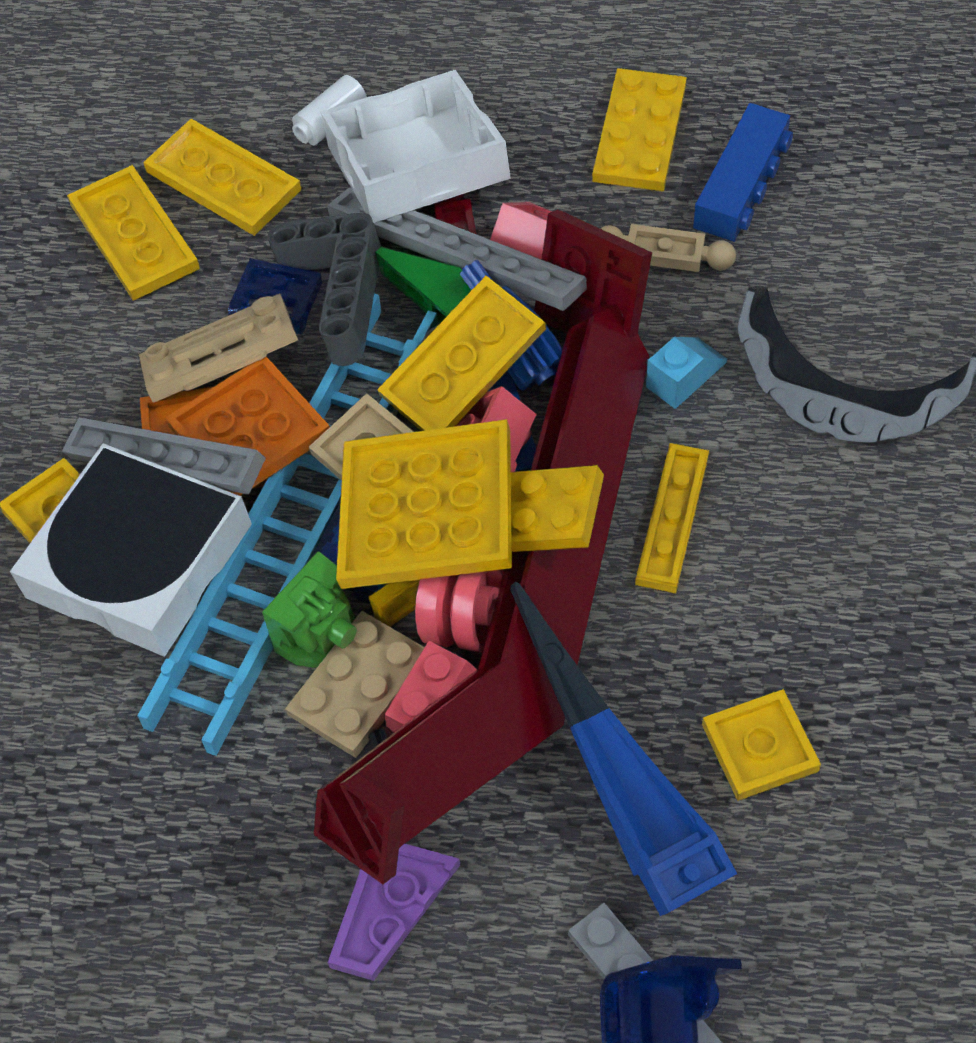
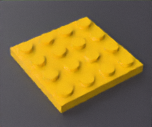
M507 419L344 442L336 580L341 589L512 568L510 427Z

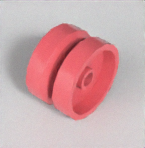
M504 570L420 579L416 596L415 620L417 633L421 641L426 644L428 641H431L442 647H449L456 642L457 647L460 649L483 653Z

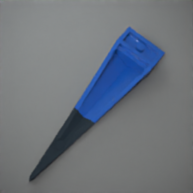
M515 581L511 585L512 595L633 876L639 875L659 915L662 916L736 875L737 872L716 833L664 776L610 710L563 647L521 584Z

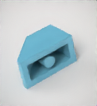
M673 337L648 359L646 388L676 409L725 365L727 358L698 337Z

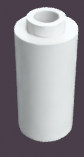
M349 75L342 76L293 116L292 130L294 135L302 143L317 145L326 137L321 111L366 98L363 87L353 77Z

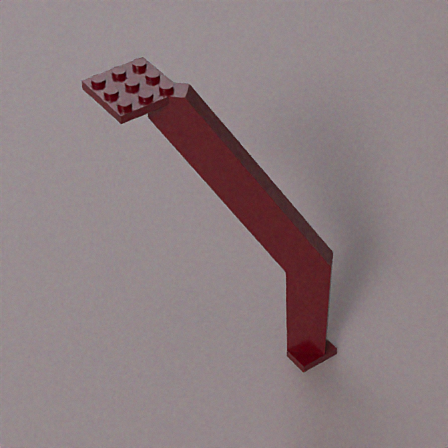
M558 209L548 213L541 260L585 276L587 290L564 311L540 301H535L534 311L545 324L567 335L531 471L598 465L604 474L589 547L512 552V568L504 570L478 670L333 780L317 790L314 836L383 885L396 875L399 848L564 725L565 715L512 595L511 585L515 581L521 584L576 665H578L646 375L647 361L650 358L638 335L652 252Z

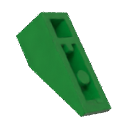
M383 247L375 251L381 274L425 313L428 310L436 312L438 324L471 292V289L460 275L462 272L460 267Z

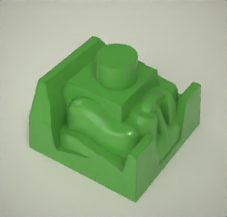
M319 551L262 611L274 652L295 665L312 668L319 666L334 645L341 649L346 648L353 641L357 632V628L352 625L355 616L351 610L349 600L336 580L337 565Z

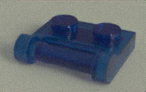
M250 258L230 301L228 316L252 306L248 304L249 299L258 300L262 297H273L281 294L285 305L294 308L292 314L289 313L296 334L302 335L307 325L308 315L322 285L321 273Z

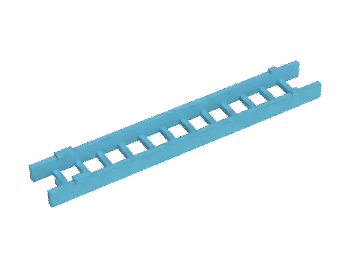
M374 293L365 345L401 356L399 360L400 366L423 342L427 332L433 327L438 326L437 313L428 310L413 340L407 339L406 343L371 333L381 314L380 298L378 294ZM356 362L347 366H337L331 363L309 404L324 419L332 404L350 409L360 400L359 398L339 392L348 374L381 385L392 374ZM381 398L379 404L390 413H393L394 407ZM305 453L268 477L248 513L252 525L223 569L212 579L169 659H165L161 667V673L137 715L143 729L151 732L154 731L171 700L213 716L201 740L206 752L217 756L273 649L265 620L258 633L217 619V614L227 596L265 609L274 600L273 597L234 584L245 563L247 562L286 576L287 578L280 590L281 592L318 551L322 553L323 547L329 542L334 528L337 527L340 521L342 480H338L329 499L288 485L298 465L338 478L312 455ZM281 497L322 511L312 531L271 518ZM263 530L305 543L294 564L253 550ZM209 630L251 645L239 668L197 653ZM189 665L233 680L227 685L224 691L225 696L220 704L177 689Z

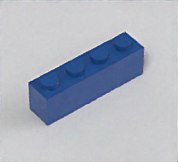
M748 104L695 204L694 229L735 242L741 229L747 230L754 214V209H752L754 203L761 204L767 189V178L773 179L777 173L780 164V157H778L780 152L787 153L793 138V132L788 131L791 115L756 104Z

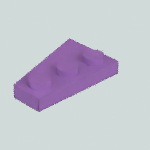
M404 844L399 848L396 875L384 885L361 869L328 960L329 968L374 981L460 866L459 858Z

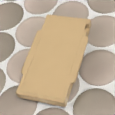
M281 294L273 297H262L256 300L250 307L169 342L155 343L148 347L145 352L139 354L146 391L152 402L155 403L182 390H192L265 358L268 353L298 341Z

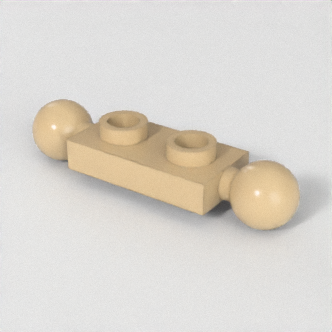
M631 224L629 235H623L621 230L615 226L608 225L600 228L651 251L650 266L699 272L701 261H707L710 267L722 271L730 268L736 259L735 248L727 241L719 240L713 242L710 246H704V233Z

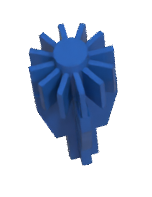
M474 260L471 264L463 267L460 273L471 290L485 276L491 279L479 260ZM502 287L506 292H508L511 296H513L516 300H518L521 304H523L526 308H528L531 312H533L536 316H538L541 319V317L519 296H517L509 287ZM547 326L546 330L507 370L508 374L522 391L528 387L532 388L536 383L539 387L544 386L556 377V368L559 365L563 348Z

